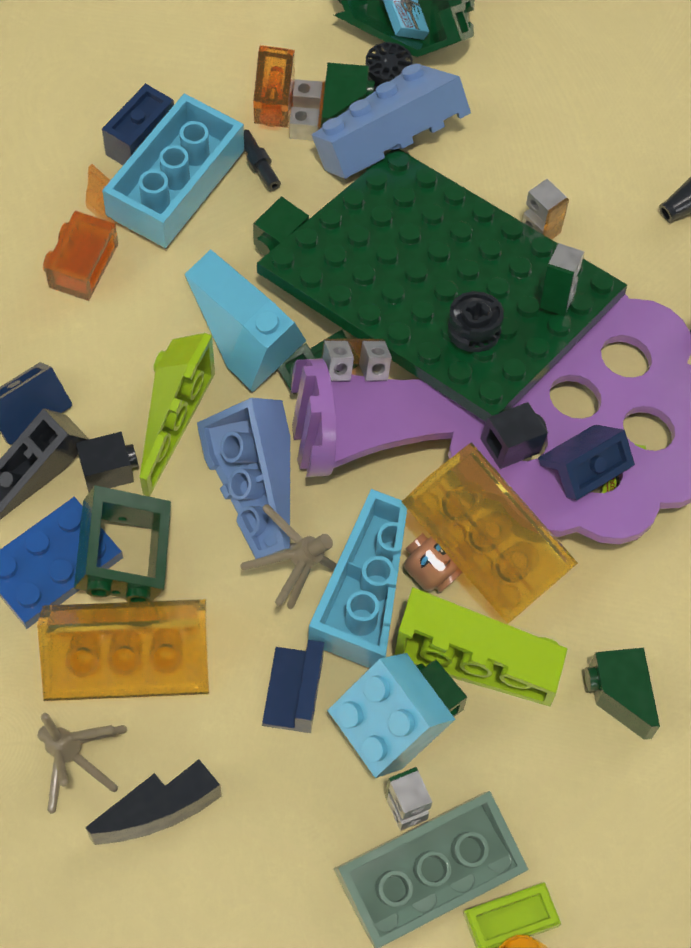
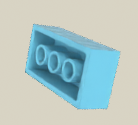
M184 93L102 190L106 216L158 245L167 248L244 152V124Z

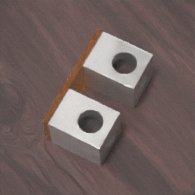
M295 79L293 107L291 108L290 139L313 141L311 135L321 129L325 82Z
M546 179L528 191L526 205L530 209L524 212L522 222L548 238L553 239L562 231L569 199L553 183Z
M324 339L322 359L328 367L331 381H350L353 364L360 365L365 381L388 380L392 357L384 339Z

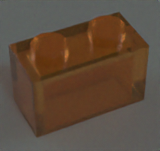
M75 210L70 221L62 225L56 247L45 256L43 271L46 273L49 288L90 301L119 245L115 223Z

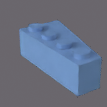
M416 63L405 67L402 73L393 80L380 84L376 91L365 99L352 103L349 109L340 116L327 120L322 128L311 136L324 170L346 179L384 159V151L403 149L414 143L412 137L427 129L434 133L445 127L443 122L445 119L455 114L461 119L471 114L460 76Z

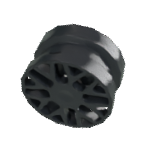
M384 42L375 45L368 51L365 66H369L368 80L375 81L374 92L380 84L393 80L402 73L405 67L413 64L411 53L404 46L397 43Z
M471 291L456 297L450 306L447 334L451 342L458 348L468 352H482L494 347L500 339L504 318V309L501 303L492 295L484 292ZM470 341H474L472 347L469 346Z

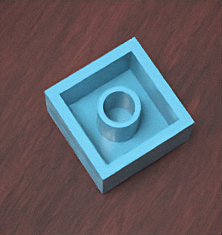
M407 653L380 658L328 709L330 715L375 778L402 770L456 720Z

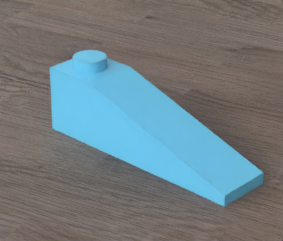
M211 249L185 273V277L227 368L252 393L306 342V339L292 319Z

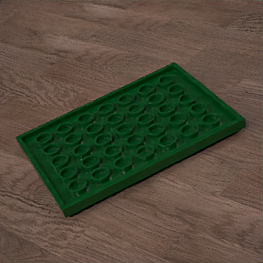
M400 149L391 150L387 153L384 159L374 164L257 262L258 274L362 342L385 341L393 362L485 422L488 417L511 409L625 295L627 289L626 283L583 258L581 268L577 274L576 292L565 316L539 308L547 266L558 243ZM471 291L487 293L495 297L504 309L500 339L494 347L487 351L468 352L460 349L451 342L447 334L450 306L454 299L463 293ZM470 341L469 346L472 347L474 341Z

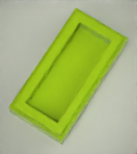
M545 882L467 909L463 913L476 948H499L508 938L515 935H528L532 937L561 925Z

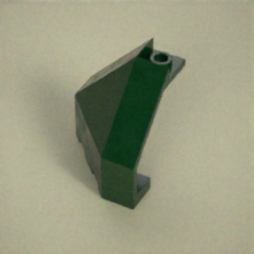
M338 0L342 4L344 11L333 15L385 42L404 46L416 58L474 37V25L468 22V12L474 10V0H418L429 29V33L424 40L396 36L383 0Z

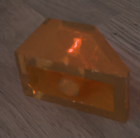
M259 46L253 100L255 124L288 128L291 108L293 106L295 50Z

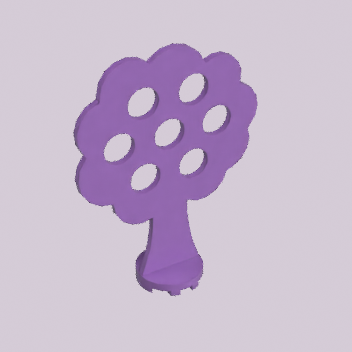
M625 294L513 406L516 407L529 402L535 413L544 419L548 434L545 439V452L543 454L593 425L624 430L623 420L631 414L642 412L659 417L667 424L671 432V444L665 449L652 451L640 448L628 439L635 465L619 474V486L613 491L606 493L590 492L578 500L569 499L566 497L558 470L540 466L538 458L529 461L522 460L499 469L480 439L486 422L421 379L365 381L364 376L351 374L350 381H331L328 367L322 358L297 360L293 368L291 393H298L292 428L294 440L301 439L297 457L299 468L307 469L306 477L329 476L333 468L381 450L428 440L451 439L448 452L451 470L462 486L480 498L499 502L505 512L520 527L538 535L561 537L578 532L599 543L620 545L637 540L651 528L659 508H681L691 503V365L687 363L691 355V333L683 319L670 308L650 300L630 299ZM613 342L632 344L646 356L649 370L643 375L633 378L618 375L605 365L601 349ZM565 381L583 384L595 394L599 410L590 417L583 419L571 418L562 414L554 407L550 399V389L557 383Z

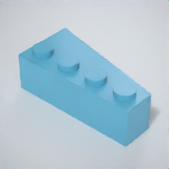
M373 489L370 490L309 624L308 640L324 642L325 651L367 668H371L380 658L386 657L408 508L407 502Z

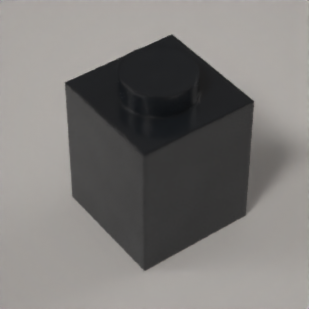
M529 402L488 417L480 439L499 469L539 454L548 431L544 419L535 413Z
M122 431L76 443L88 493L94 485L113 488L134 482L132 468L138 466V461L133 444L125 445Z

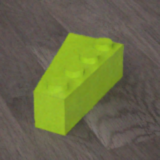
M412 587L398 631L395 655L407 653L416 666L423 663L425 667L437 659L454 679L551 707L557 692L568 648L560 646L552 639L532 635Z

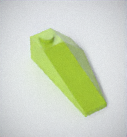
M201 333L172 339L167 350L160 351L155 360L153 368L155 377L140 471L142 494L145 496H151L215 375L213 340L210 334Z

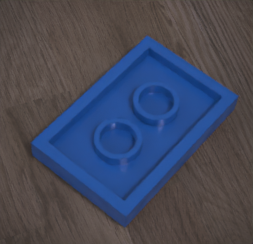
M75 497L0 549V597L26 629L79 591V589H74L82 505ZM100 527L96 567L109 569L123 559V554Z

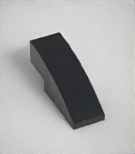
M198 759L167 785H164L155 773L152 774L85 828L89 838L95 845L123 842L148 836L172 827L205 809L222 797L221 786Z

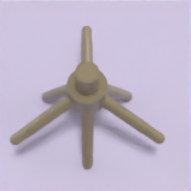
M265 504L263 506L264 512L294 543H290V549L284 552L243 562L240 567L242 570H248L291 559L295 568L281 589L275 604L281 606L291 592L287 607L292 609L313 565L319 562L334 571L337 564L324 556V552L332 548L333 541L328 534H322L317 538L312 536L302 538L270 505Z
M43 713L41 720L44 726L38 731V739L45 743V750L54 757L48 812L50 814L55 813L59 786H66L68 784L65 762L71 760L111 792H116L118 786L81 756L79 751L81 743L123 734L127 731V727L125 725L116 727L109 725L70 732L63 727L57 728L49 714Z

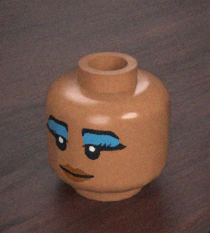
M422 533L405 548L410 556L405 560L404 568L425 591L437 589L440 593L463 573L460 569L463 562L462 555L443 534L437 533L427 538Z

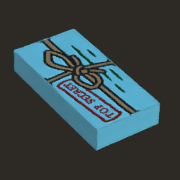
M383 0L396 36L425 39L429 29L418 0Z

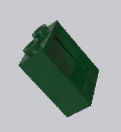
M94 485L83 500L74 589L85 590L88 595L93 597H108L111 595L126 598L127 602L136 605L152 603L164 590L171 501ZM101 519L152 529L148 577L96 567Z

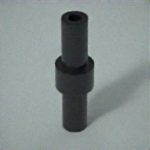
M244 130V149L248 154V163L254 172L260 174L270 191L278 189L281 182L271 167V158L264 148L259 147L251 132Z

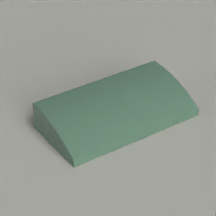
M490 791L484 792L334 868L343 890L374 948H380L529 870Z

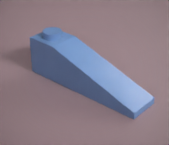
M249 398L197 422L204 459L210 470H216L223 484L220 490L224 498L230 499L238 513L236 522L255 559L290 549V537L263 510L265 504L270 505L290 525V432L283 401Z

